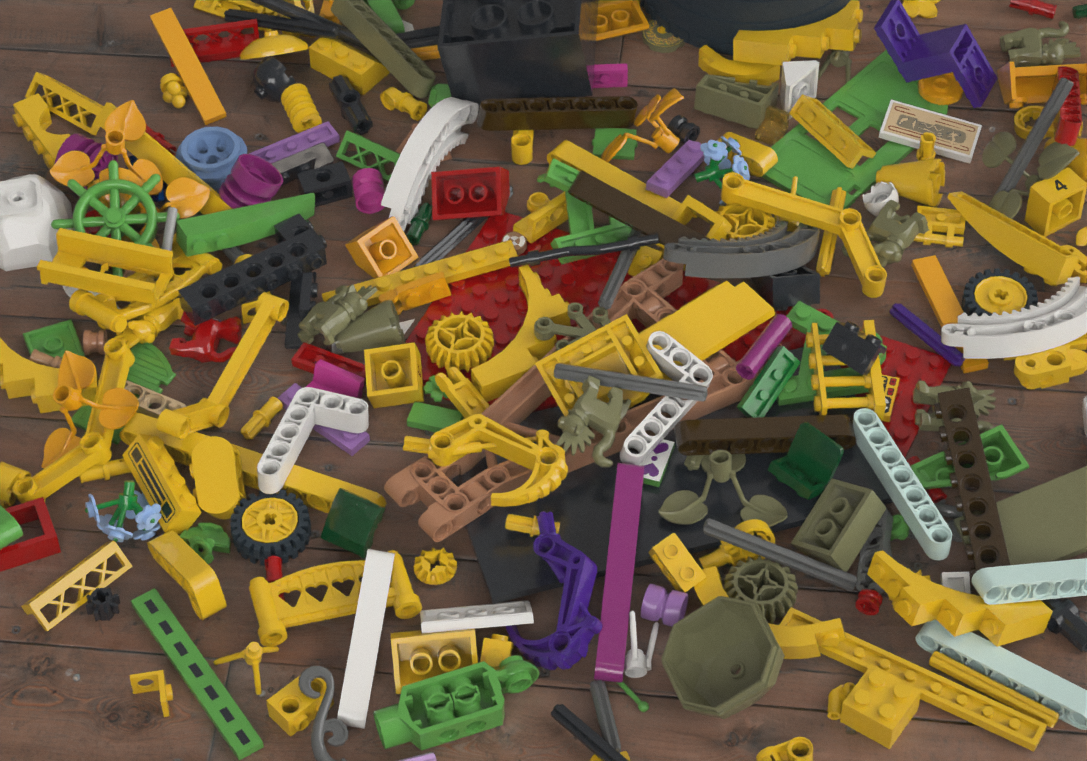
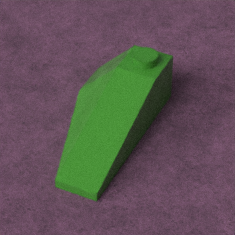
M1002 424L980 434L991 481L1006 479L1029 468V464ZM944 451L910 466L924 489L951 486L949 473H952L953 469L952 465H946ZM964 464L961 467L970 468L972 465Z

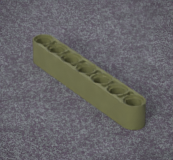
M334 0L331 6L332 13L412 95L418 98H427L436 78L435 73L363 0Z

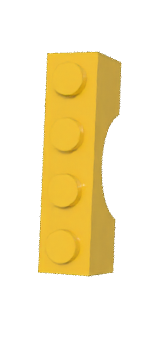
M35 94L14 103L15 114L12 116L16 126L22 127L26 139L33 142L37 154L43 155L46 166L52 168L55 165L56 156L62 143L71 135H57L45 131L52 124L49 107L39 94Z

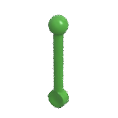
M623 681L622 683L616 682L636 702L639 711L646 712L649 709V704L646 701H641Z

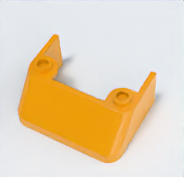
M1009 62L997 70L1004 104L1009 105V109L1023 108V104L1047 103L1052 94L1058 67L1067 66L1079 72L1081 105H1087V63L1015 67L1014 62Z

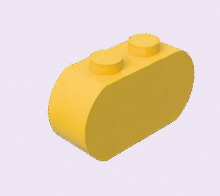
M212 436L201 440L191 453L192 463L189 464L192 478L195 479L196 486L193 489V496L199 507L217 519H230L232 513L234 514L236 505L240 506V501L243 498L246 499L240 451L226 439Z

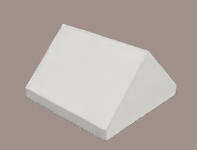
M790 61L782 63L780 99L783 118L786 121L792 118L789 112L802 94L816 98L819 72L818 61Z

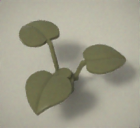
M999 132L988 142L982 154V161L985 166L996 168L1004 160L1010 164L1013 163V160L1008 155L1016 149L1017 142L1011 133ZM1058 142L1050 144L1039 156L1040 166L1037 168L1039 175L1030 176L1026 171L1022 174L1027 178L1025 181L1027 191L1011 189L1009 193L1000 191L991 199L988 206L1013 219L1021 208V195L1029 197L1030 187L1035 182L1056 176L1080 153L1067 144H1060Z
M717 450L711 455H704L701 466L707 472V480L701 497L698 498V495L692 491H677L667 497L661 509L658 510L661 517L672 523L682 525L696 523L703 519L708 512L707 506L702 502L706 500L712 479L723 483L731 478L740 501L745 506L740 513L743 522L758 519L771 527L788 517L784 506L770 496L755 495L749 502L745 499L736 478V472L741 470L746 463L745 454H730L725 450Z

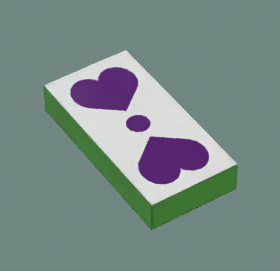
M663 439L640 464L645 466L644 484L660 487L675 448V442Z

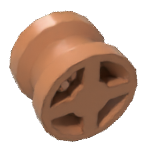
M99 330L98 332L84 331L83 349L85 355H91L93 352H98L100 355L106 354L104 352V345L108 341L106 330Z

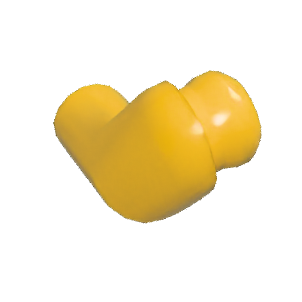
M847 682L829 693L827 717L829 719L838 720L841 718L842 703L856 686L855 684Z

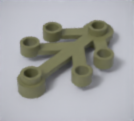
M580 303L568 305V317L575 320L580 328L554 324L548 317H541L534 324V334L540 340H549L554 334L576 338L570 342L559 340L556 343V351L596 331V329L583 314V306ZM596 307L593 310L592 317L595 323L600 324L602 327L611 323L608 319L607 309Z

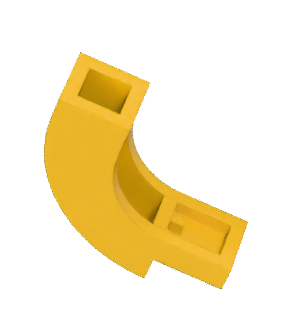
M707 45L699 49L698 66L709 75L733 77L735 82L750 83V80H757L758 85L766 86L780 79V65L729 60L719 55Z

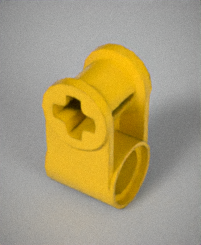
M795 737L781 744L764 748L757 754L756 760L813 761V744L805 737ZM797 754H803V755H805V756H803V757H798V756H796V755H797Z

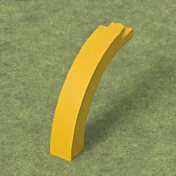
M717 566L702 569L706 577L694 586L701 605L704 606L718 596L728 597L723 589L722 579ZM840 618L803 626H780L768 623L785 655L784 659L820 657L819 646H834L841 641H846L845 631Z

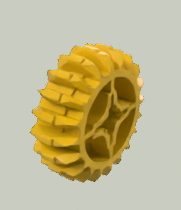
M739 203L719 206L718 211H715L726 218L733 226L724 238L728 241L730 238L738 240L739 237L745 239L746 236H759L760 233L764 234L765 231L769 232V229L775 227L774 217H772L771 213Z
M462 311L459 315H454L451 312L449 317L442 315L440 321L434 320L433 325L428 327L425 338L426 352L430 356L432 363H436L438 368L445 367L448 370L455 366L459 371L465 369L469 372L471 367H477L479 363L483 364L487 358L491 357L494 347L493 332L489 328L487 321H483L481 316L474 318L472 312L468 315H464Z

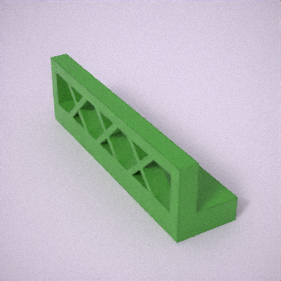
M346 131L336 157L362 169H376L379 167L383 179L389 181L392 174H386L384 164L392 161L396 165L400 153L356 133ZM350 142L355 144L358 154L352 157L345 155ZM374 153L377 163L367 166L364 156Z

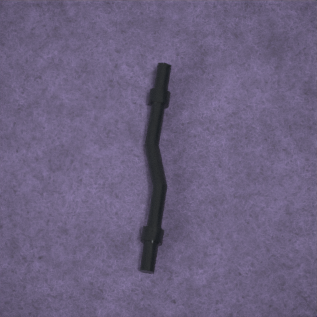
M658 233L642 237L634 235L629 236L627 240L601 245L567 246L542 252L538 250L529 251L527 255L509 258L511 268L528 264L535 266L541 265L543 261L568 256L602 255L628 249L636 251L640 250L643 246L658 244L660 241Z

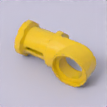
M389 87L380 94V100L386 109L390 111L397 109L400 112H406L413 120H421L427 112V104L414 99L413 95L408 92L402 93L394 87Z

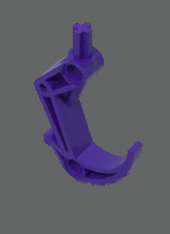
M543 511L539 513L540 516H537L540 535L535 539L533 549L536 554L549 564L559 582L564 583L557 630L553 634L539 640H526L520 636L517 625H508L506 629L515 647L532 664L538 667L542 666L548 670H556L557 667L565 670L570 669L582 657H586L588 644L594 634L600 633L603 627L602 622L595 616H591L588 611L597 574V565L583 552L564 542L560 534L556 533L553 513L551 511L548 513Z

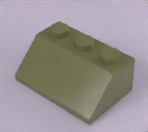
M831 479L792 540L791 545L814 560L847 572L885 512L886 506L871 489Z

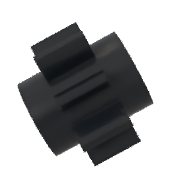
M110 587L107 589L96 588L91 595L86 596L88 601L86 605L87 614H94L95 621H110L114 614H119V595H112Z

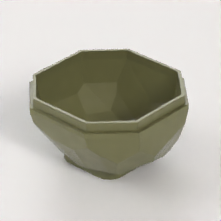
M718 596L673 625L661 660L684 709L709 717L726 719L759 701L775 685L785 655L757 603ZM741 668V671L735 675V672Z

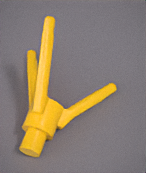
M251 642L241 652L214 660L213 663L214 665H219L244 658L245 662L252 666L256 694L260 695L262 691L259 663L261 662L262 654L278 652L279 648L277 646L261 647L259 643Z

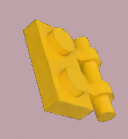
M917 206V212L926 217L929 230L926 233H919L914 239L915 242H923V245L929 246L931 243L942 244L946 248H953V246L963 247L964 237L954 236V234L964 235L966 219L958 210ZM932 231H933V232H942V233H947V234H946V235L932 234Z

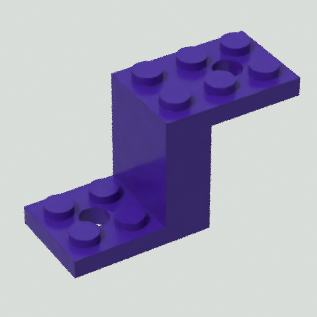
M891 0L874 27L877 36L882 41L887 53L891 56L906 83L953 72L955 79L959 82L973 108L982 107L997 80V76L967 24L920 35L900 0Z

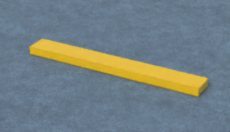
M106 102L95 123L105 130L107 117L117 107L112 103ZM146 132L136 141L128 142L125 140V148L138 159H146L154 163L161 173L162 180L168 185L177 178L186 177L210 189L209 198L200 210L203 215L232 209L224 202L220 194Z

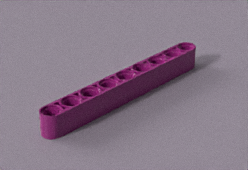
M618 463L600 620L603 627L598 638L594 680L622 683L645 467L643 465Z

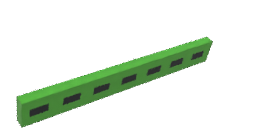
M154 588L131 600L132 607L237 759L240 761L264 747L263 741L157 590Z

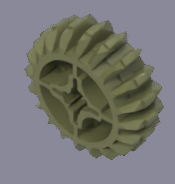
M760 555L757 560H753L748 556L746 563L739 560L736 567L731 566L729 574H726L723 586L729 598L757 603L765 619L772 624L775 621V617L783 619L785 613L796 603V594L798 592L795 574H790L789 567H782L783 564L774 563L770 559L762 560Z

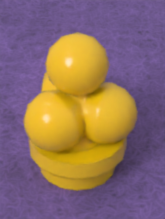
M175 73L164 75L160 80L163 100L166 103H172L175 108L180 109L184 107L188 91L183 86L182 79Z

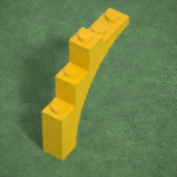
M851 0L838 13L805 26L767 31L739 30L733 39V61L782 66L783 62H790L795 56L821 59L824 51L828 49L853 51L862 38V30L858 29V23H861L863 18V10L859 9L860 1Z
M529 265L519 267V285L528 304V311L523 326L515 339L502 352L489 361L471 369L472 384L486 402L500 397L528 372L538 360H541L554 348V343L557 342L555 334L549 340L536 338L534 324L539 318L548 317L554 324L570 326V318L568 317L569 303L564 302L560 294L551 296L550 291L547 288L544 289L541 285L539 275L536 272L533 273Z
M0 338V386L2 390L6 389L8 398L31 396L33 404H38L40 413L59 411L62 406L53 399V392L58 386L59 368L40 365L23 358L10 349ZM97 370L91 386L82 389L81 393L85 399L94 402L99 382Z
M883 550L874 553L867 575L897 602L894 610L911 626L937 620L954 637L979 630L997 647L1044 633L1053 612L1041 600L988 605L981 596L939 585L912 572L895 561Z

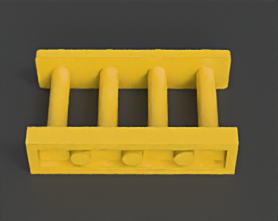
M863 320L862 331L860 332L866 336L868 334L876 336L874 320ZM812 323L811 331L806 332V347L811 348V353H809L808 357L809 369H814V375H811V388L816 390L817 396H814V411L819 412V415H827L828 409L868 408L873 410L880 420H883L886 401L879 355L867 376L824 377L823 366L846 364L832 355L821 356L820 345L825 343L829 334L819 335L817 323ZM864 386V389L869 391L866 397L827 398L825 387Z

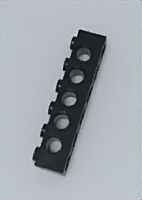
M309 229L178 290L181 308L195 326L208 321L249 300H253L263 292L267 293L303 276V273H309L326 265L325 246Z

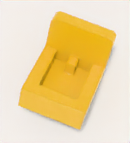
M492 634L491 639L484 638L480 662L484 661L495 670L500 669L499 664L511 656L514 644L508 641V636Z

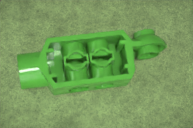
M514 655L501 661L499 664L500 669L495 670L483 661L402 686L399 703L373 711L376 728L383 748L388 749L412 742L422 751L501 726L505 717L503 694L525 691L538 679L540 672L532 663L524 661L519 655Z

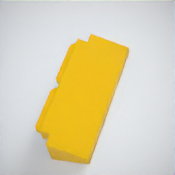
M725 281L638 334L646 346L652 333L663 331L703 361L773 317L775 312L774 308L744 281L735 287L728 281ZM653 345L658 350L663 349L659 345ZM673 361L678 366H684L679 361ZM661 371L663 375L662 379L670 381L672 380L670 377H668L665 373Z

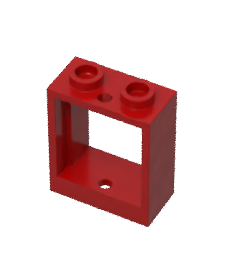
M43 497L5 509L15 518L19 525L38 519L43 535L2 548L0 550V572L61 553L57 534Z

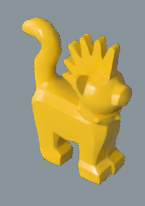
M176 298L153 311L133 318L134 320H128L126 328L122 332H116V335H118L116 337H122L129 349L138 342L141 344L153 343L155 337L161 331L167 329L177 319L181 320L184 311L181 308L180 299ZM97 322L100 328L104 330H109L108 328L104 327L103 325Z

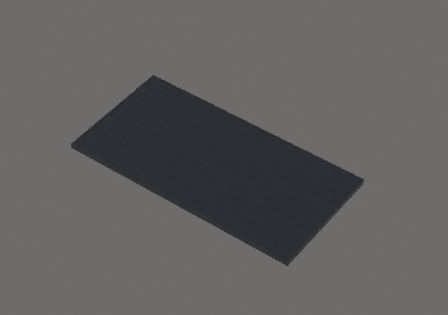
M804 347L789 350L801 362ZM800 365L795 370L792 376L799 375ZM840 365L825 366L824 371L837 370L842 368ZM694 377L696 381L702 380L699 377ZM650 393L644 401L632 406L628 410L664 395ZM853 394L833 398H852L856 396ZM776 399L764 417L818 416L819 412L814 411V401L778 406ZM738 401L698 419L747 417L737 408L740 403ZM559 406L532 412L519 425L535 430H547L549 434L561 437L563 431L557 424L559 418L564 415ZM862 408L828 409L827 415H846L851 419L853 426L854 413ZM674 429L664 438V440L675 442V448L660 487L644 483L642 486L634 568L655 563L648 552L672 533L677 535L688 552L692 554L722 545L721 540L703 533V526L707 519L710 518L733 528L743 522L740 513L745 506L742 505L731 478L723 483L712 479L706 500L702 502L707 506L708 512L700 521L682 525L672 523L659 515L658 510L661 509L666 498L677 491H692L698 495V498L701 497L707 480V472L703 470L701 465L698 470L693 469L692 471L688 470V467L684 465L687 456L680 454L678 451ZM857 443L852 448L844 450L832 479L871 489L884 505L893 503ZM628 448L631 453L639 454L636 449ZM621 451L605 457L613 461L611 467L601 468L593 462L569 472L566 478L561 481V485L555 491H550L549 495L544 498H538L534 502L518 506H494L465 525L492 604L564 586V583L559 582L549 564L535 553L533 544L538 535L530 537L529 533L505 528L508 514L533 518V516H540V512L548 513L551 511L554 522H560L558 534H560L561 539L583 552L597 565L596 578L606 575L617 465L622 463L620 459ZM788 452L745 454L746 463L741 470L736 472V478L745 499L749 502L755 495H766L776 499L784 506L788 517L784 521L771 526L772 533L802 526L821 495L809 500L802 498L794 489L778 481L776 476L768 471L772 461L787 456ZM496 454L498 464L508 460ZM486 456L471 470L463 475H457L451 481L459 487L485 469H488ZM753 531V532H754V535H753V536H756V537H759V536H760V535H757L755 531Z

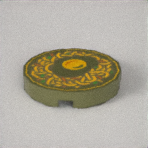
M650 20L648 22L649 29L642 31L643 43L647 44L649 49L655 52L671 53L680 46L682 48L686 43L683 39L674 37L671 32H666L663 26L657 25L656 20Z

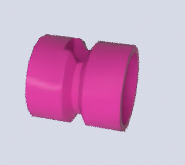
M364 168L357 171L352 178L357 209L367 214L381 211L385 207L381 205L385 193L382 174L373 168Z

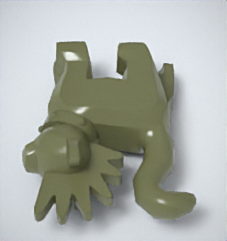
M1059 21L1060 29L1050 27L1036 29L1030 27L1000 37L999 44L1003 52L1008 51L1009 62H1014L1015 67H1030L1040 64L1043 66L1047 64L1061 65L1065 58L1081 57L1080 47H1076V42L1069 43L1068 38L1060 39L1069 32V25L1064 21ZM1043 38H1057L1055 42L1053 41V39H1049L1048 45L1046 43L1044 45L1042 44L1041 39Z
M893 200L887 202L866 231L870 241L879 242L872 243V246L882 267H885L887 264L900 262L904 250L911 245L915 237L919 233H926L929 230L926 217L918 212L914 213L911 218L908 214L902 217L896 214L895 210L900 208V204ZM843 245L841 250L844 256L849 257L847 250Z
M353 284L349 285V287L341 285L336 288V295L326 302L316 304L303 321L300 322L299 327L302 330L297 335L301 342L310 344L314 341L313 337L322 333L325 337L324 345H332L335 342L334 337L343 331L350 321H356V317L363 315L367 310L368 303L366 300L377 291L376 286L372 287L370 285L367 288L363 286L358 292Z
M588 376L581 388L584 392L583 395L578 398L573 408L568 410V415L562 416L558 420L557 425L562 429L563 434L556 445L561 446L564 444L563 449L565 453L571 446L572 456L575 455L577 446L580 452L584 453V443L590 446V439L595 437V434L588 428L589 426L603 435L602 440L593 449L592 457L595 464L601 468L611 467L613 461L605 458L603 453L612 447L619 423L625 417L631 400H623V390L614 386L607 395L610 399L608 403L597 399L600 380Z
M918 381L913 390V402L932 405L933 413L917 409L914 415L915 424L919 426V430L939 432V427L943 426L942 420L936 419L934 404L938 403V393L968 387L970 388L976 418L980 416V413L988 416L989 411L987 409L994 410L995 405L990 402H995L996 397L989 396L994 393V390H977L970 381L962 382L960 386L940 385L935 387L927 386L925 381ZM954 418L951 421L958 422L961 419ZM977 421L979 431L986 432L995 428L990 422Z

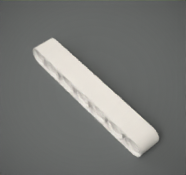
M372 549L367 550L337 719L342 720L346 726L365 728L395 553Z

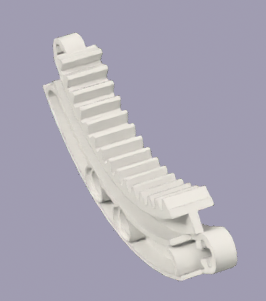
M453 97L443 99L427 112L408 139L394 167L381 202L382 206L391 208L389 218L394 216L403 232L406 225L411 224V219L419 211L418 205L422 202L421 197L425 195V187H428V180H431V172H436V166L440 165V160H444V155L447 156L448 151L451 152L452 148L459 144H465L469 134L460 132L462 125L475 122L479 111L477 103Z
M1080 277L1068 278L1065 287H1062L1061 291H1057L1056 296L1052 295L1051 300L1045 299L1044 303L1038 302L1037 307L1030 305L1029 310L1021 308V312L1012 310V314L1004 311L1002 315L994 312L992 316H988L986 313H983L981 316H978L976 313L967 316L963 312L961 315H958V324H946L942 327L941 342L947 346L963 347V358L967 359L1007 358L1056 348L1087 333V287L1080 286Z

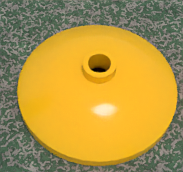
M278 30L264 32L265 37L252 41L241 52L240 60L291 53L309 48L305 41L293 35H278Z

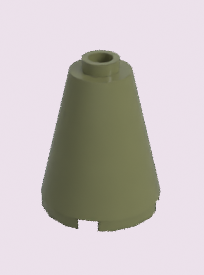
M391 299L385 300L363 313V315L356 317V321H350L349 325L334 337L337 349H342L344 353L406 344L393 301Z

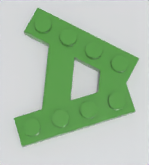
M553 158L543 181L565 191L570 235L555 238L551 242L552 248L601 245L627 240L632 228L610 216V225L594 229L592 207L568 193L579 171ZM597 255L568 256L558 259L562 265Z
M798 301L786 316L792 322V327L804 334L811 331L812 323H817L819 335L830 334L835 323L839 322L801 301ZM806 339L799 375L791 376L776 398L778 406L814 401V396H817L816 390L811 388V375H814V369H809L808 357L809 353H811V348L806 347ZM821 349V356L827 355V352ZM879 353V359L881 360L885 354ZM823 366L824 377L863 376L850 367L824 371L825 366ZM864 386L825 387L827 398L869 392L868 389H864Z

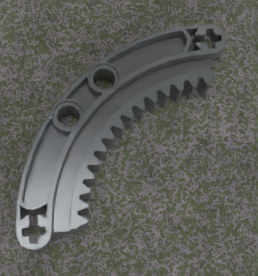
M777 221L775 227L769 229V232L765 231L764 234L760 233L759 236H746L745 239L739 237L738 240L730 238L729 241L721 239V241L711 239V241H708L705 238L698 240L694 237L688 239L683 236L679 238L678 243L665 244L663 258L669 262L686 264L685 276L750 278L774 275L799 268L811 261L817 253L821 229L799 223L798 228L791 232L787 231V221Z

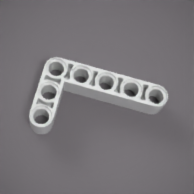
M656 331L650 335L646 347L663 373L673 381L702 385L708 389L713 378V373L709 366L667 333ZM653 345H659L663 349L658 350ZM673 361H679L684 366H678ZM694 377H699L704 382H697ZM665 396L626 438L620 452L622 463L640 465L697 401ZM666 412L670 414L672 418H666L661 413ZM645 430L653 431L655 436H649ZM628 448L636 449L639 454L631 453Z
M312 387L299 389L257 465L259 489L266 494H274L280 491L315 424L351 433L366 431L369 426L367 402L359 398Z

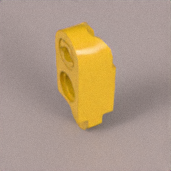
M1069 344L1038 353L1017 356L1013 369L1014 374L1019 379L1021 385L1027 389H1043L1068 383L1069 377L1084 374L1087 370V353L1082 350H1076V348L1070 349Z

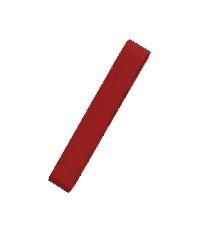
M1060 66L1056 73L1052 93L1062 77L1073 82V87L1053 120L1054 140L1060 144L1074 146L1082 123L1079 72L1071 67Z

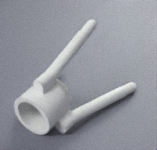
M630 611L631 649L625 655L623 672L628 677L640 678L652 669L651 659L659 623L655 622L645 655L641 649H637L634 611Z

